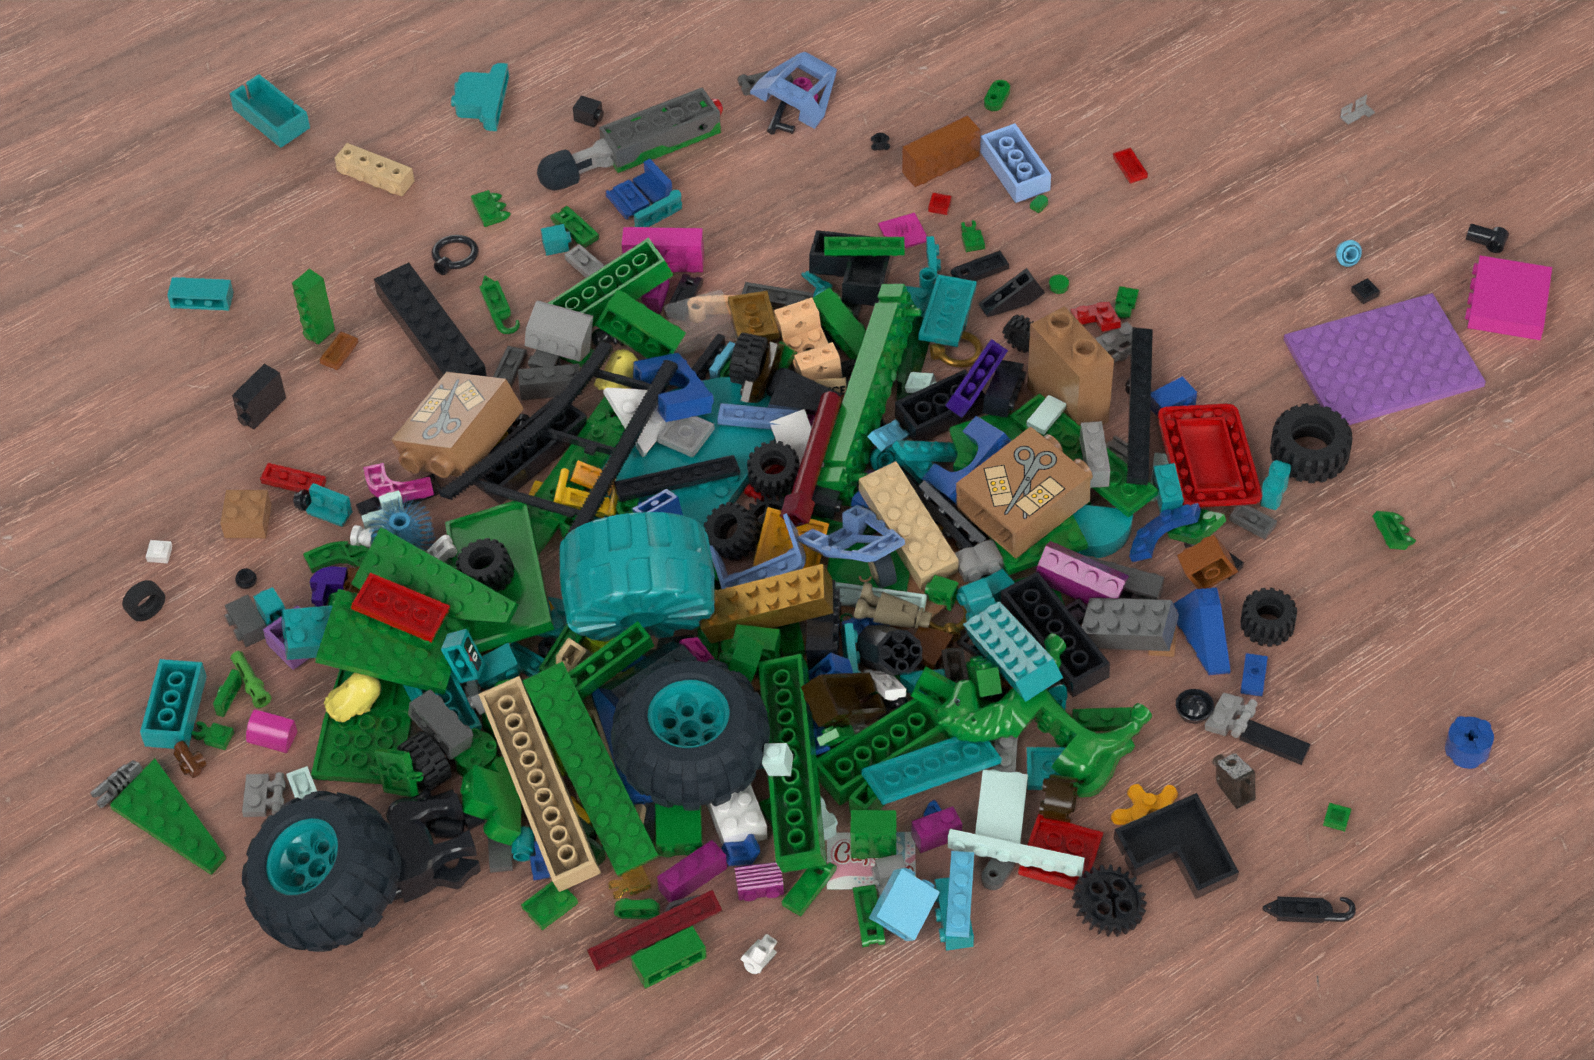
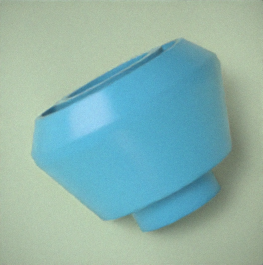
M1354 240L1341 242L1335 251L1337 260L1345 267L1357 264L1362 255L1360 244Z

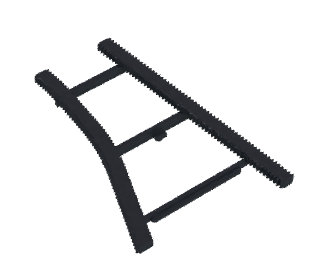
M599 342V345L595 347L596 350L592 352L590 358L582 365L578 374H575L576 376H573L571 382H568L567 388L564 387L562 393H559L560 396H557L555 401L550 403L551 406H548L546 411L541 413V416L538 415L539 418L533 420L534 423L531 422V425L525 427V430L522 429L523 432L519 431L520 434L514 436V439L511 438V441L507 440L508 443L504 442V445H501V448L498 447V450L494 449L495 452H491L492 455L488 454V457L485 456V459H481L482 462L478 461V464L475 463L472 469L468 468L469 471L465 470L462 476L458 475L459 478L455 477L456 480H452V483L449 482V485L445 484L446 488L442 487V490L439 489L440 497L453 500V497L456 498V495L460 496L459 492L463 493L462 490L466 491L469 485L483 487L484 491L490 494L570 518L575 517L568 533L583 524L591 522L596 517L599 507L605 501L604 498H606L610 488H612L611 485L619 476L618 473L624 467L625 460L633 451L632 448L638 442L637 439L643 433L651 414L655 411L654 408L658 405V394L665 393L664 390H666V387L670 384L669 381L675 375L678 364L673 361L663 360L662 366L658 369L652 384L600 370L604 362L612 354L613 346L609 343ZM594 377L647 391L643 399H641L642 402L636 408L637 411L631 417L630 423H628L624 430L623 436L617 442L616 448L548 428L554 425L553 422L559 420L558 417H561V414L564 415L568 406L571 407L575 398H578L577 395H580L582 390H585L586 384H589V381L594 379ZM540 435L584 447V453L594 456L596 451L611 455L607 463H605V467H603L604 470L598 476L599 479H596L597 482L591 488L590 495L582 504L581 510L479 480V478L483 479L482 476L486 477V474L492 472V469L496 470L495 467L499 468L502 462L505 463V460H509L508 457L512 458L511 455L515 456V453L518 454V451H522L521 448L525 449L524 446L528 447V444L534 442V439L537 440V437H540Z

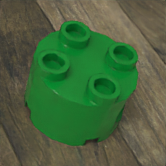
M477 728L471 729L473 733L471 747L454 757L457 772L462 778L474 765L487 769L499 757L495 739L490 734Z

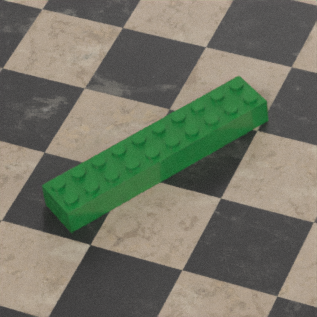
M802 654L762 661L758 663L761 699L768 713L770 727L769 743H787L793 754L791 776L768 775L776 863L782 873L827 865L813 717L801 689V686L809 682L808 666Z

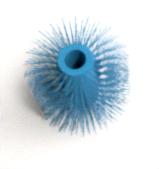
M399 497V512L397 510V513H394L396 512L395 508H392L394 511L390 510L391 514L384 510L388 516H391L388 518L380 513V516L388 519L382 520L381 518V521L385 524H379V522L376 524L374 522L368 525L384 526L382 528L387 529L417 547L420 545H426V547L429 545L430 547L433 544H423L421 542H426V540L428 542L432 540L433 542L436 537L433 539L430 537L429 539H421L425 535L427 537L431 535L432 537L435 534L432 531L433 529L430 528L432 525L431 521L430 523L428 521V523L419 524L420 521L430 519L431 517L428 518L427 516L426 518L415 520L421 515L418 514L416 517H412L414 514L411 515L410 513H412L413 509H409L407 514L404 510L403 500L402 511ZM423 525H428L426 529L425 527L423 529H419V527ZM377 527L375 529H370L369 532L379 530L380 527L378 529ZM424 530H425V532H427V530H429V532L426 533V534H420V532H422V531H424ZM372 533V534L370 535V537L372 536V538H373V539L371 540V542L375 539V536L377 535V533H376V534H373V533Z

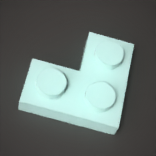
M399 490L379 496L380 505L387 513L391 514L389 509L395 508L396 510V506L399 512L398 497L401 510L403 511L402 497ZM382 510L373 513L369 512L361 516L364 529L369 527H377L378 529L382 526H368L374 522L376 524L378 522L379 524H385L381 521V518L382 520L384 519L380 516V513L381 515L383 514Z

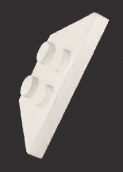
M605 388L603 394L626 429L647 391L641 389ZM658 405L654 408L655 411L651 414L650 420L646 427H644L643 433H641L635 445L642 457L646 456L650 448L657 442L658 435L668 423L658 413Z

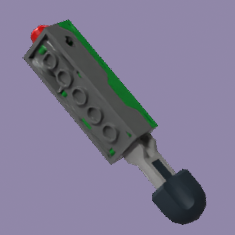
M702 87L599 127L600 140H597L593 147L571 154L566 149L560 150L544 157L538 165V179L546 189L553 191L565 189L579 183V174L596 167L607 168L613 166L617 173L643 164L648 159H656L721 133L720 117L723 112L722 104L719 99H711Z

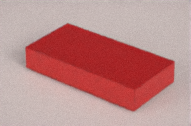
M1131 147L1113 153V159L1130 184L1148 177L1147 171Z

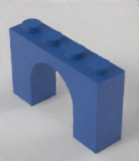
M679 353L634 361L633 379L652 384L653 378L657 375L663 360L673 361L678 364V369L668 385L677 386L682 389L658 394V413L665 422L711 413L712 404L714 403L713 394L708 391L704 382L697 377L695 371L690 368L687 361Z
M977 416L962 431L978 446V452L974 460L967 467L956 472H949L935 463L922 478L923 481H929L956 506V483L1011 442L1004 432Z

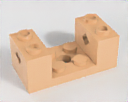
M813 298L774 310L775 321L781 340L798 352L794 355V360L792 361L796 373L811 380L841 378L840 357L833 342L828 343L823 333L819 311Z

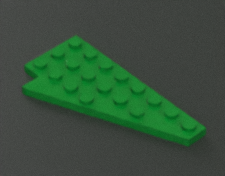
M380 527L351 583L353 586L361 589L369 574L373 573L449 605L450 610L447 616L457 620L509 624L519 606L515 601Z

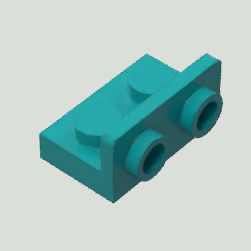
M314 483L309 488L312 502L306 509L307 514L342 527L353 512L350 498Z

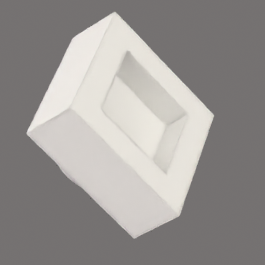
M150 540L146 554L147 562L168 563L173 547L171 541Z

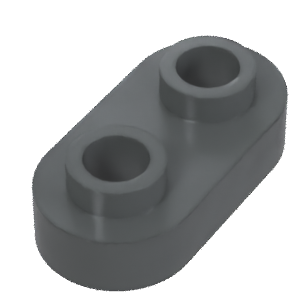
M991 858L982 872L983 886L989 890L1000 889L1014 870L1016 863L1010 861L1002 862L997 858Z

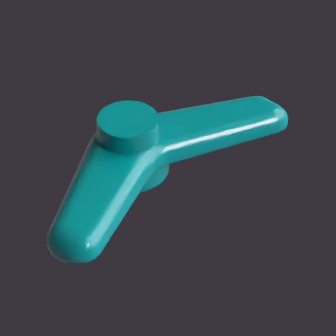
M809 271L801 273L802 277L816 288L813 297L829 287L832 289L833 285L824 281L814 273H809Z

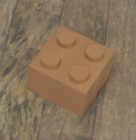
M226 490L220 522L224 538L266 539L272 506L268 490Z

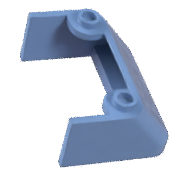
M787 513L783 517L794 548L788 550L783 555L743 572L728 575L723 559L713 545L710 546L712 560L722 589L803 569L806 554L802 543L798 541V530Z

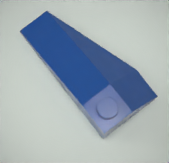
M1217 587L1195 589L1173 603L1179 614L1176 625L1179 629H1182L1187 642L1194 648L1197 658L1208 675L1229 674L1231 670Z

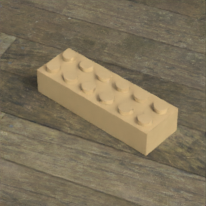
M896 461L859 479V492L870 510L876 514V519H882L885 522V527L889 530L893 529L905 540V545L896 549V552L920 590L925 589L927 583L932 581L934 575L947 578L958 572V558Z

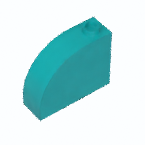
M1084 505L1073 514L1088 543V549L1077 552L1081 555L1093 556L1095 558L1112 555L1120 550L1130 537L1133 515L1128 518L1117 508Z

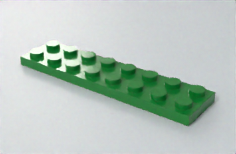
M1039 393L1010 415V420L1017 424L1024 432L1029 428L1026 426L1027 420L1046 398ZM1062 413L1045 435L1053 436L1061 445L1063 453L1072 461L1075 459L1083 461L1079 439L1081 426L1065 413ZM1107 448L1110 466L1109 487H1094L1093 489L1129 518L1158 495L1159 490L1149 481L1147 485L1126 483L1127 464Z

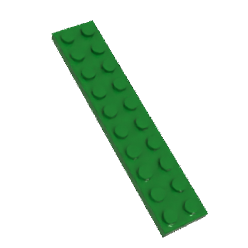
M563 661L523 680L522 682L617 876L620 877L658 858L659 855Z

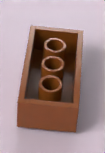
M967 115L902 146V173L914 187H917L980 156V128Z

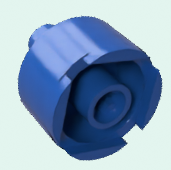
M1457 717L1449 728L1445 743L1446 755L1450 756L1454 764L1462 768L1473 769L1479 767L1483 762L1485 763L1489 758L1494 741L1491 724L1486 720L1476 717Z

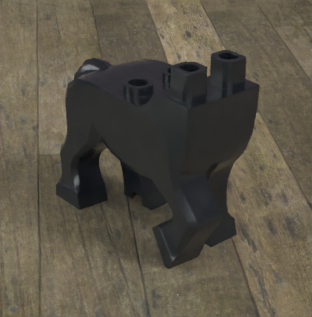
M426 788L414 797L397 799L390 804L386 817L398 845L396 849L401 857L400 877L395 881L397 892L394 900L403 898L404 903H407L429 893L437 886L459 889L469 878L481 871L478 860L462 858L477 856L470 830L463 832V834L456 838L434 844L429 832L431 821L435 818L464 819L457 793H454L453 789L432 796L431 791ZM459 858L455 868L450 869L444 865L449 861Z

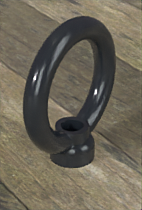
M450 235L437 241L432 248V258L435 262L434 269L436 272L446 275L450 269H461L472 264L479 252L476 242L464 235ZM450 243H463L471 249V253L467 258L452 262L447 257L441 258L439 252L442 247Z

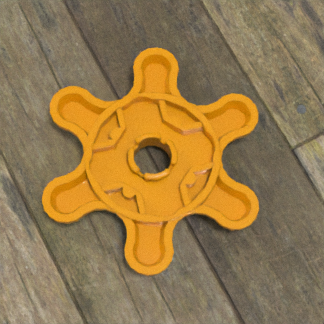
M1133 784L1127 790V795L1133 802L1132 807L1116 809L1111 814V821L1116 825H1125L1172 804L1178 796V791L1173 785H1167L1160 794L1154 795L1152 793H1145L1139 784Z

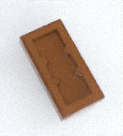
M340 331L319 359L320 364L338 370L359 343L358 338Z

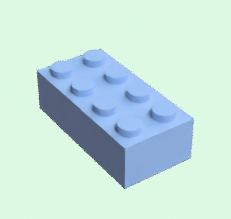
M1015 123L981 136V154L1015 203L1050 191L1051 173Z

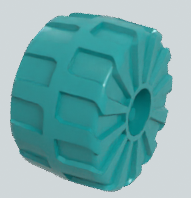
M664 512L619 514L597 519L573 529L560 544V587L567 624L574 633L580 636L586 635L592 640L607 642L638 621L650 636L662 639L673 636L674 632L680 629L693 630L699 627V621L711 618L715 611V574L708 535L703 529L702 524L695 519Z

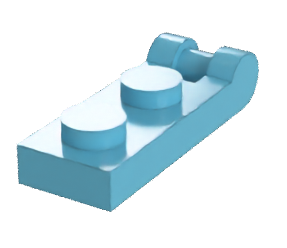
M895 419L891 423L872 431L867 437L882 452L892 447L896 440L904 441L910 434L907 430H903L899 426L898 420Z

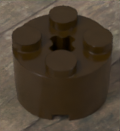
M1050 774L1049 778H1044L1042 791L1046 792L1045 800L1040 802L1039 814H1043L1044 819L1072 822L1073 818H1069V814L1075 811L1078 787H1073V785L1078 782V778Z

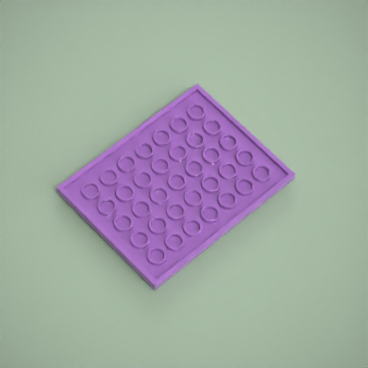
M1433 293L1284 335L1283 339L1320 406H1328L1332 408L1333 412L1337 411L1342 415L1341 418L1347 420L1349 425L1485 386L1486 382Z

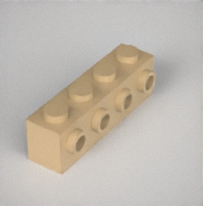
M346 143L335 157L337 171L341 174L364 181L392 194L403 196L414 183L412 168L349 143Z

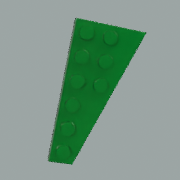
M155 758L110 804L111 810L210 875L226 860L223 851Z

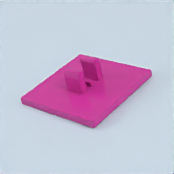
M915 212L878 223L884 237H904L905 249L926 243L927 235Z

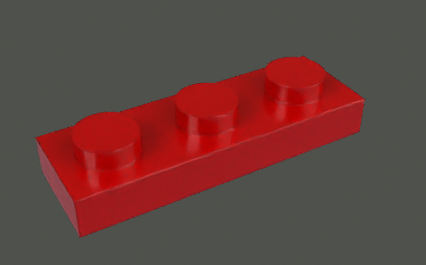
M272 463L266 465L260 477L261 484L295 492L306 490L308 493L313 483L324 487L327 482L326 476Z

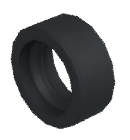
M144 580L138 582L126 592L122 606L133 620L142 622L152 618L161 610L166 597L155 582ZM150 596L143 604L138 606L144 598Z

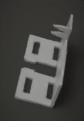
M1367 94L1355 101V111L1351 112L1353 103L1341 109L1340 118L1346 124H1351L1363 115L1369 118L1375 114L1366 105Z

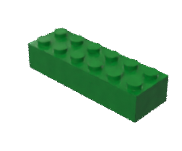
M648 237L548 302V304L593 316V328L617 289L627 293L636 300L672 277L673 273Z
M914 698L817 758L819 782L841 806L849 801V797L865 781L862 776L863 768L947 739L948 732L936 723L938 721L937 711Z

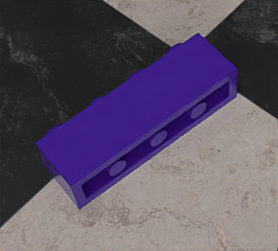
M991 339L945 406L962 418L972 406L1008 350Z

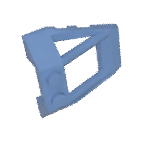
M802 52L766 73L750 90V94L765 102L771 95L800 110L798 120L815 129L825 116L837 69L807 52ZM796 68H799L820 81L807 92L785 80V78ZM826 85L820 102L817 104L814 96Z
M855 505L842 513L843 528L834 533L826 535L811 529L798 536L799 542L811 550L822 554L824 557L854 559L863 562L877 561L905 545V540L893 529L889 530L885 527V522L882 519L877 520L874 512L859 505ZM869 525L883 536L862 534L866 526ZM855 543H870L858 551L844 550Z

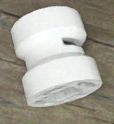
M354 525L351 531L350 544L355 546L363 545L369 549L373 541L371 542L373 538L370 535L372 533L376 534L377 530L369 532L370 529L375 528L363 529L362 526Z

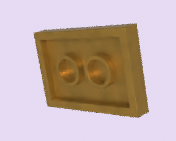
M767 291L728 297V305L737 338L742 332L766 337L767 340L779 338L777 324Z

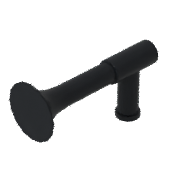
M782 100L767 129V132L771 135H774L777 129L794 134L795 126L780 123L788 104Z

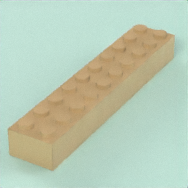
M520 676L480 693L479 696L551 879L558 891L561 892L601 874L540 720Z

